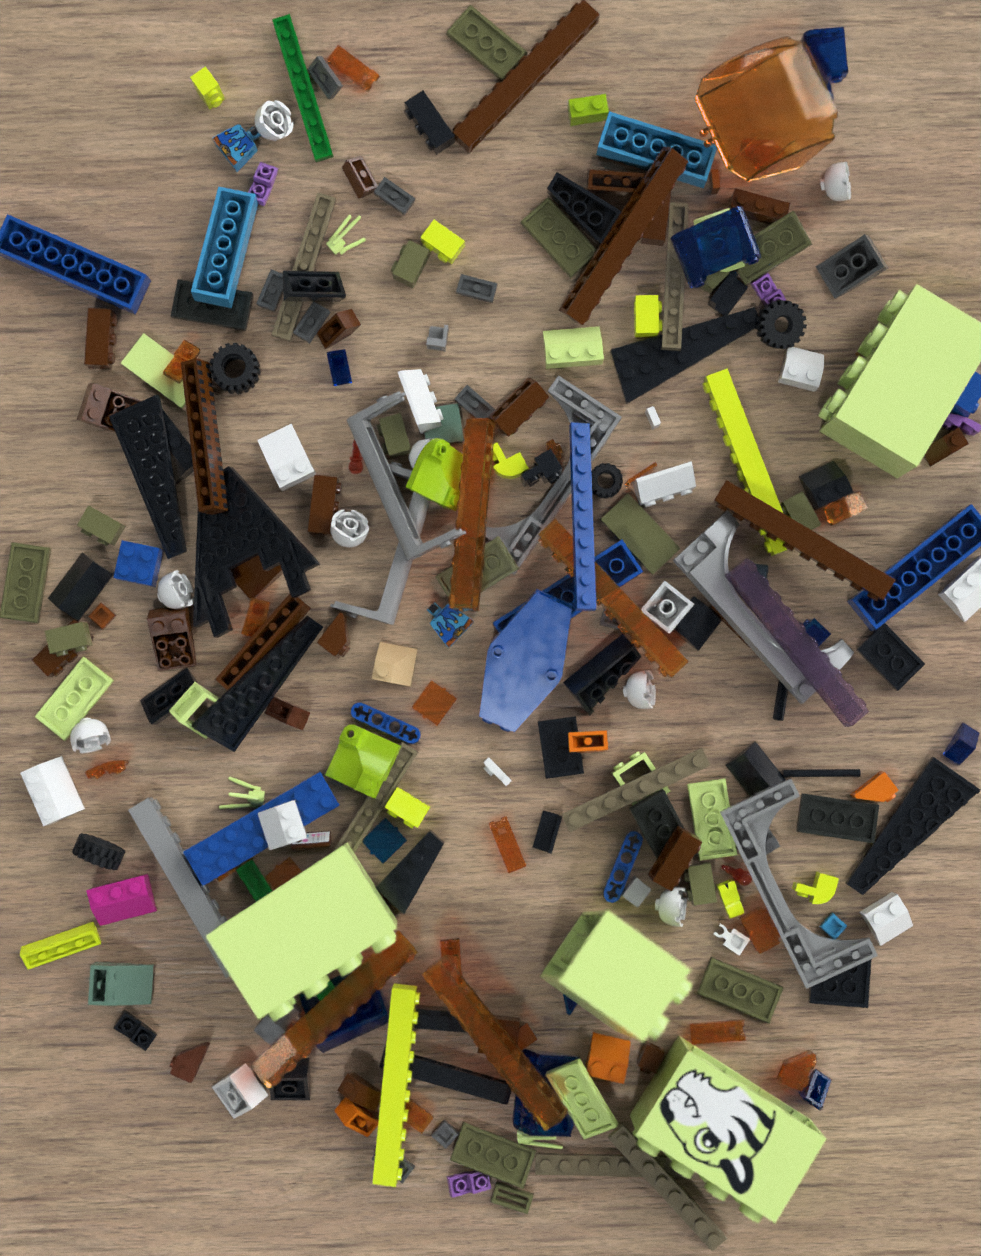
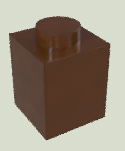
M645 1041L636 1062L640 1067L639 1070L647 1074L651 1072L656 1074L665 1054L664 1049Z

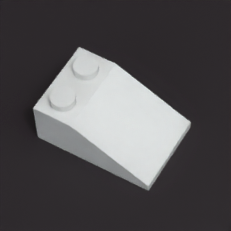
M292 424L257 440L271 472L282 491L316 475Z

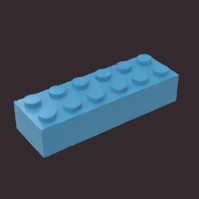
M609 111L596 155L648 171L663 146L673 148L689 161L685 166V171L677 180L704 189L718 145Z
M218 186L191 289L194 301L232 308L258 208L256 194Z

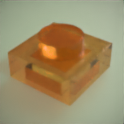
M553 439L546 442L547 449H551L557 460H560L561 453H563L558 442L555 443Z

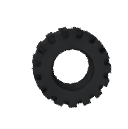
M602 463L594 467L591 471L593 494L604 499L616 495L623 484V476L620 470L615 465H610V463ZM603 473L610 474L613 478L614 483L608 489L601 488L598 484L597 479Z

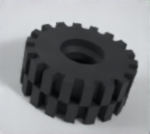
M778 300L771 301L770 304L764 305V309H760L758 312L760 316H756L758 325H755V329H758L759 332L756 334L762 338L760 339L762 343L777 349H787V347L795 346L794 343L801 341L799 337L804 336L805 332L802 331L803 328L806 329L807 324H804L806 316H802L804 311L798 308L799 305L791 301ZM779 317H784L788 321V327L784 332H778L775 329V321Z
M83 833L79 834L72 850L73 855L101 868L104 867L114 871L118 870L126 852L121 847L107 840L105 841L102 838Z

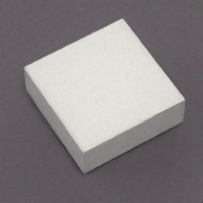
M653 406L647 408L645 414L652 430L658 428L661 422Z

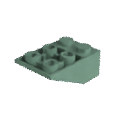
M95 962L91 964L88 1005L152 1004L154 965Z

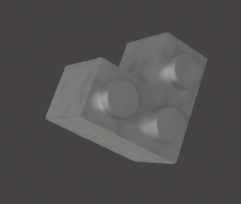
M295 1003L293 1005L294 1008L274 1022L269 1014H267L254 1031L270 1046L274 1042L279 1044L288 1032L286 1028L290 1023L294 1026L301 1018L299 1013L302 1009Z

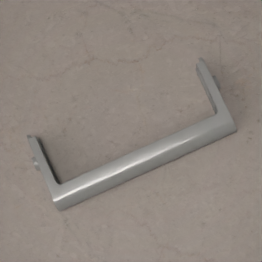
M399 391L388 397L378 398L376 400L377 403L349 417L347 423L407 561H410L438 547L443 549L450 546V541L466 534V531H462L461 528L458 530L453 529L425 543L420 538L370 422L371 419L405 400V392L400 393Z
M396 462L389 464L393 475L409 480L412 470L402 468V464ZM413 492L408 510L419 535H421L430 501ZM398 542L378 611L335 601L330 606L345 611L346 616L357 618L359 615L394 625L413 560L407 561Z

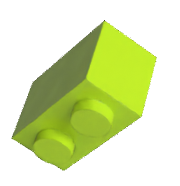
M606 94L568 99L567 109L570 126L607 120L609 110Z

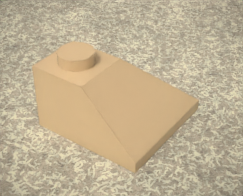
M380 642L372 679L411 687L418 649Z

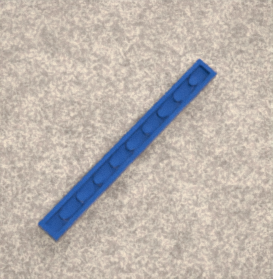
M571 422L569 425L575 611H595L596 584L590 423Z

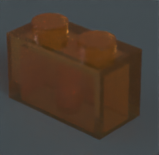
M758 906L739 917L755 950L759 954L780 944L778 940L780 934L775 926L772 927L769 920H771V917L766 909L763 910Z

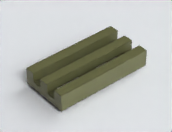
M496 1181L490 1202L528 1214L534 1194ZM499 1189H502V1190H505V1191H508V1192H511V1193H514V1194H517V1195H520V1196L527 1197L528 1200H527V1199H524V1198H521V1197H517V1196L508 1194V1193H505V1192H502V1191H499ZM496 1196L526 1204V1207L498 1199Z

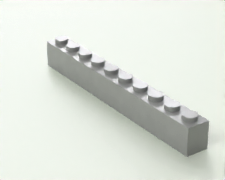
M153 797L147 798L128 811L221 971L228 978L230 974L206 938V935L226 922L227 918L221 916L218 911L220 907L215 899L212 900L208 894L210 889L207 884L202 886L183 853L186 849H182L180 846L181 840L178 834L172 832L169 827L171 826L170 820L166 815H162L160 803L157 799H153Z

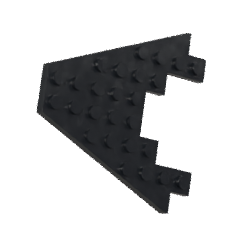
M230 466L223 469L228 511L214 515L201 513L199 510L197 512L193 626L200 627L209 622L213 637L216 638L233 630L222 597L223 594L237 587L232 569L259 555L263 570L269 571L281 565L292 598H297L311 591L305 572L320 565L311 552L238 472Z

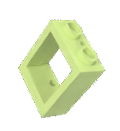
M194 682L169 712L178 722L206 739L207 736L191 726L194 721L189 717L206 698L215 703L219 697Z
M637 751L629 757L630 761L625 764L621 762L613 767L615 771L611 774L619 786L625 784L620 774L641 760H644L650 771L656 769L645 752L640 754ZM667 786L662 788L666 794L670 792ZM649 794V795L645 796L644 798H642V799L639 800L638 802L642 801L643 799L647 798L648 796H650V795H652V794Z

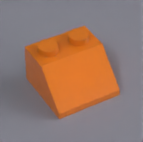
M593 1032L585 1064L589 1075L624 1084L631 1041Z

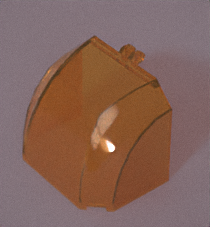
M789 36L767 41L724 61L712 69L700 81L695 102L707 127L702 129L699 135L700 137H705L709 133L711 135V138L704 142V146L707 148L715 143L726 169L748 182L801 168L835 139L833 127L834 120L838 118V111L806 42L793 40Z

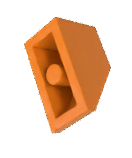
M607 730L569 732V752L592 753L607 751Z
M879 771L851 793L850 796L856 799L889 802L896 797L895 793L899 790L885 772Z
M346 1097L334 1109L346 1127L366 1137L378 1126L379 1120L365 1107L352 1102Z

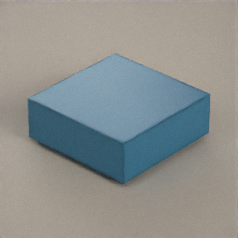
M831 912L819 927L832 939H837L847 925Z

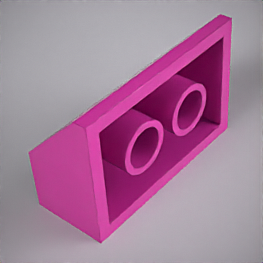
M148 873L86 890L91 911L100 926L157 911Z

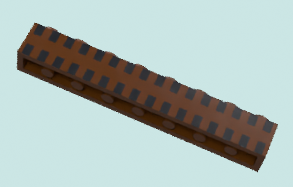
M194 358L181 362L198 510L201 513L214 515L228 511L212 376L210 362Z

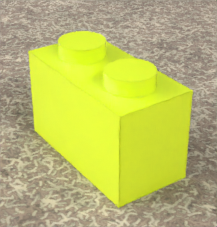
M206 66L190 77L197 93L209 110L222 104L225 98L221 88Z
M436 220L431 222L421 236L422 246L429 249L430 252L433 251L438 254L437 257L444 263L448 261L453 264L465 247L463 239Z
M635 295L634 337L658 336L659 331H662V320H659V313L662 312V301H658V295Z
M397 787L385 808L388 809L387 813L394 818H397V816L404 819L403 823L413 829L414 826L419 827L430 806Z

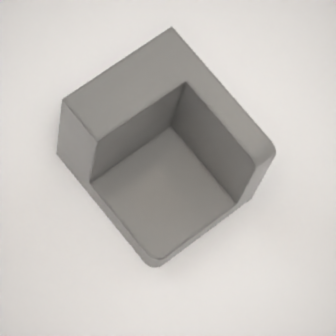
M444 325V328L430 326L426 343L427 349L446 351L448 325Z
M634 876L623 890L622 896L638 908L650 893L651 888Z

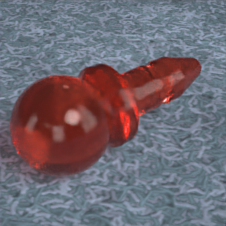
M354 439L352 444L353 456L349 457L351 461L348 468L351 473L359 474L364 468L361 462L363 457H360V451Z
M721 865V868L726 873L732 875L733 879L738 881L739 884L743 886L751 884L752 877L749 871L741 868L735 869L729 865Z

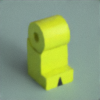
M730 879L716 884L729 919L745 914L735 881Z

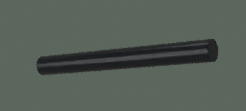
M860 769L782 770L783 777H860L861 771Z

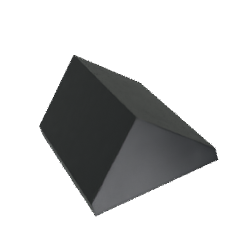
M283 271L284 301L340 302L346 298L339 272Z
M82 552L48 599L57 608L80 621L113 577V574Z
M185 668L140 700L151 725H157L172 715L169 710L194 682L198 683L188 668Z
M756 741L725 765L750 797L761 790L786 780Z

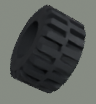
M227 343L225 348L220 346L218 348L219 352H214V359L210 360L212 365L210 367L211 376L217 385L225 392L228 391L230 394L236 392L237 395L241 394V391L248 392L250 387L253 389L255 381L258 382L259 380L258 375H260L261 371L259 369L260 364L252 350L246 348L243 344L238 345V343H233V345ZM233 360H242L246 364L243 374L237 378L227 377L225 375L227 364Z

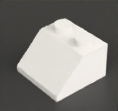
M787 347L778 383L815 392L819 388L824 369V355L796 347Z
M664 581L640 611L657 626L670 634L693 607L694 603Z
M295 800L258 813L269 850L307 838Z
M893 892L860 911L861 916L880 946L913 926L908 910L898 894Z
M246 1063L212 1086L234 1119L253 1109L268 1096L264 1086L259 1083L254 1076L253 1070Z

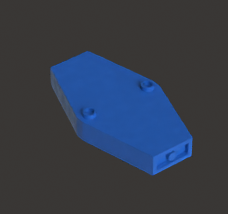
M536 589L492 639L487 652L479 717L484 722L497 724L502 730L507 732H515L558 685L563 674L572 604Z

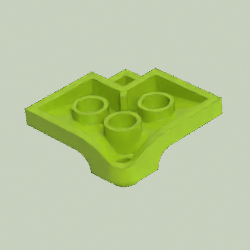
M434 438L420 452L406 488L445 509L456 512L463 495L460 493V477L466 455L451 447L447 441Z
M347 725L340 735L338 748L325 775L376 799L383 781H386L401 746L356 725ZM350 731L354 732L353 737H349Z

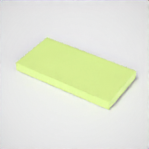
M143 333L121 364L183 409L186 405L181 370L182 361Z
M82 657L36 714L35 718L66 741L73 727L85 718L114 680L86 657Z
M726 778L687 784L694 834L702 841L698 852V860L737 855L736 844L720 811L730 807Z
M580 1058L546 1072V1077L583 1139L617 1128L619 1123Z

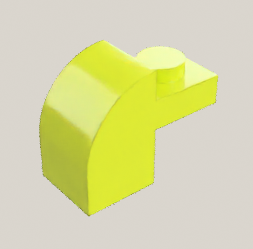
M498 442L491 445V452L489 454L494 463L498 462V464L493 466V470L500 477L514 479L529 470L520 452L506 459Z
M816 872L813 886L794 882L792 889L797 891L796 895L808 898V895H810L809 902L812 904H823L834 896L839 878Z

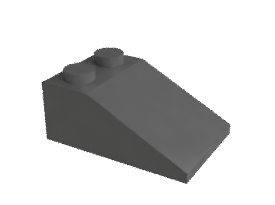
M864 234L816 266L836 299L887 270L888 266L870 236Z

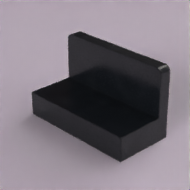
M734 270L730 272L708 303L711 308L722 316H726L731 312L748 289L744 283L737 279L738 273Z
M543 810L532 848L552 854L562 815Z

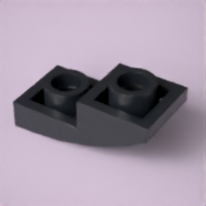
M124 1010L113 1026V1029L130 1038V1042L145 1051L157 1036L155 1031L126 1010Z

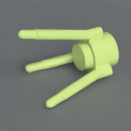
M348 215L336 232L328 239L329 241L326 245L335 255L337 253L342 255L347 250L366 241L365 238H362L344 247L346 243L342 239L361 219V216H357L343 230L351 219V215Z
M228 777L230 781L253 790H249V794L230 792L228 795L248 799L247 802L251 803L220 805L219 809L258 808V805H263L265 791H262L261 787Z
M550 1116L530 1123H522V1127L517 1128L518 1144L563 1149L562 1145L534 1141L555 1140L556 1136L534 1135L533 1129H529V1127L551 1120Z

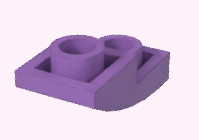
M260 162L253 176L254 181L248 193L256 194L258 204L265 207L275 182L278 168Z
M769 273L750 283L764 305L770 304L771 301H787L781 290L775 286Z
M949 414L942 425L945 429L953 431L960 426L965 434L972 436L981 430V425L977 422L956 414Z
M475 1170L447 1176L449 1193L452 1198L491 1189L489 1176Z

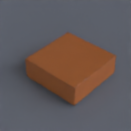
M718 169L711 170L709 174L710 194H717L720 189Z
M100 603L88 617L104 630L116 615L107 606Z
M527 1022L519 1027L518 1046L523 1050L538 1040Z

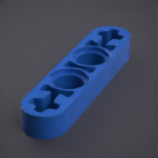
M356 703L351 708V715L355 719L407 743H416L421 737L420 730L415 726L364 703ZM363 706V711L369 713V709L372 710L368 721L364 720L367 717L360 714L359 717L356 716L355 708ZM377 713L383 718L382 723L379 725H375L372 722V716ZM394 721L400 724V730L396 733L391 732L389 729L390 723ZM404 725L407 726L405 730L409 732L412 730L416 731L415 734L418 735L416 739L409 740L407 734H403V737L399 736L403 731Z
M630 831L626 834L604 887L603 896L610 903L617 902L620 899L642 845V836L637 831ZM635 834L639 840L638 843H634L632 846L633 849H636L635 852H632L630 849H624L625 845L630 846L631 841L628 839ZM625 852H629L632 855V860L629 863H623L621 860V855ZM617 870H621L625 874L622 881L614 879V873ZM613 881L615 884L621 885V887L618 888L616 886L615 893L617 896L609 899L607 891L612 890L613 885L610 882Z

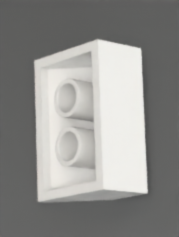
M421 369L399 371V378L420 433L423 434L426 431L442 426L441 420H443L441 410H436L434 403L437 400L434 392H429L427 387L431 385L427 374L423 375Z
M692 462L637 478L633 483L639 505L650 507L655 505L657 500L663 499V502L674 499L676 494L681 493V496L692 493V489L696 487Z
M981 555L938 594L963 622H966L981 608Z
M62 756L20 773L43 826L51 825L85 809Z

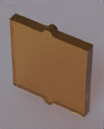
M654 462L628 479L625 483L626 488L631 486L637 478L646 476L658 467L657 463Z
M431 680L412 708L422 714L424 719L427 718L438 726L457 698L447 692L446 688L440 687Z
M288 857L280 865L277 864L275 869L267 874L265 878L276 889L302 871L293 859Z

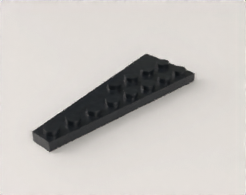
M753 307L682 328L680 351L661 350L662 335L611 349L610 354L626 404L631 403V401L694 366L704 358L711 356L721 348L755 330V325H758V321H756V316H758L756 308Z
M154 395L110 415L109 418L167 559L187 552L161 399L159 395Z
M306 616L191 726L198 732L235 752L320 633L323 626L309 616Z
M931 757L845 884L859 894L864 895L888 871H891L897 863L906 858L914 848L931 836L948 818L950 819L956 811L965 806L973 796L980 792V789L935 757Z

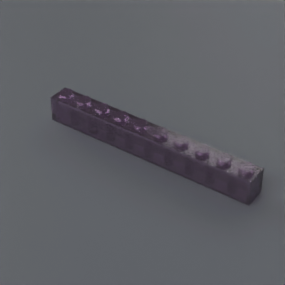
M746 558L724 575L844 727L853 726L869 712L866 708V703L857 697L852 685L842 678L841 671L830 663L829 656L819 649L817 641L807 634L805 626L795 619L793 611L784 605L781 601V596L772 590L769 586V581L766 577L761 576L753 561Z

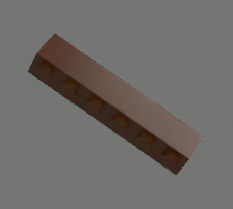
M289 594L215 680L228 691L297 626L310 611L311 607L299 597L292 598Z

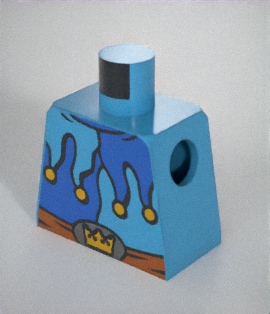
M237 124L214 136L212 139L231 166L238 172L258 151L253 141L261 135L255 126L245 132L242 126Z
M434 602L427 609L435 617L430 622V625L448 648L474 623L471 618L450 604H447L442 609Z

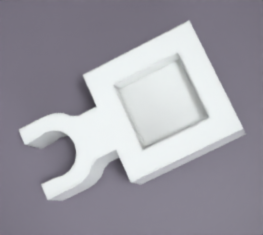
M489 757L483 762L486 765L484 767L485 771L490 776L495 774L505 786L512 781Z
M720 923L719 926L724 929V933L719 935L714 932V935L726 939L723 945L740 956L750 939L736 929H733L731 933L728 932L727 928Z

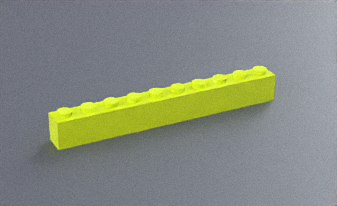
M728 369L706 376L704 383H702L703 389L706 394L709 393L711 399L709 401L712 411H716L718 417L716 418L717 425L724 432L723 440L726 447L729 446L731 450L730 459L737 466L738 471L736 473L739 481L744 484L745 489L743 490L783 513ZM759 530V534L763 535L766 541L764 542L765 550L771 556L788 550L782 546L783 543L781 541H772L765 536L766 532Z
M394 983L392 987L372 1182L374 1185L396 1187L398 1180L401 1181L403 1168H399L400 1161L404 1160L405 1149L401 1148L402 1141L406 1140L407 1129H403L404 1122L408 1120L409 1110L405 1109L406 1102L410 1100L411 1090H407L408 1083L412 1081L413 1072L409 1070L410 1063L414 1061V1051H411L412 1043L415 1044L416 1032L413 1031V1027L418 1022V1012H415L416 1004L419 1005L420 992H417L418 986Z

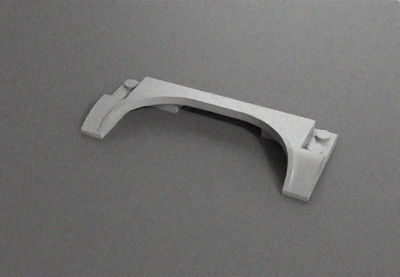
M558 375L549 388L548 393L562 407L570 423H590L592 464L622 417ZM570 459L560 478L555 482L543 502L527 518L510 526L490 528L474 524L461 516L453 529L458 530L461 528L462 531H466V534L458 538L477 550L499 536L520 568L571 495Z
M727 510L673 561L798 702L803 704L847 663L854 652L843 639H840L836 644L824 650L804 651L795 649L775 638L737 595L729 576V548L734 533L740 524Z
M788 779L755 793V795L720 811L792 961L806 989L878 955L869 937L855 940H836L820 936L805 928L789 910L770 871L766 858V836L773 818L784 805L800 797L792 779Z

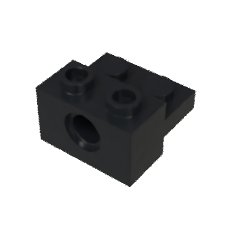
M549 449L534 458L535 462L532 469L521 474L523 486L529 485L531 487L537 484L540 478L544 484L547 482L550 484L554 483L560 478L559 476H561L563 468L553 451Z

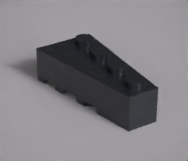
M558 172L547 187V193L600 246L622 211Z
M432 830L412 848L376 887L403 914L407 911L444 845V842Z

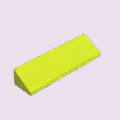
M90 922L22 946L20 957L29 970L100 945L101 940L95 923Z

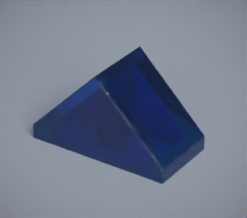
M346 349L326 352L333 386L352 383Z
M962 722L944 751L943 756L961 765L976 749L980 733Z
M814 1069L799 1091V1095L820 1111L823 1108L832 1080L819 1070Z

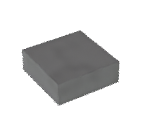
M444 1119L431 1136L446 1149L459 1135V1132Z

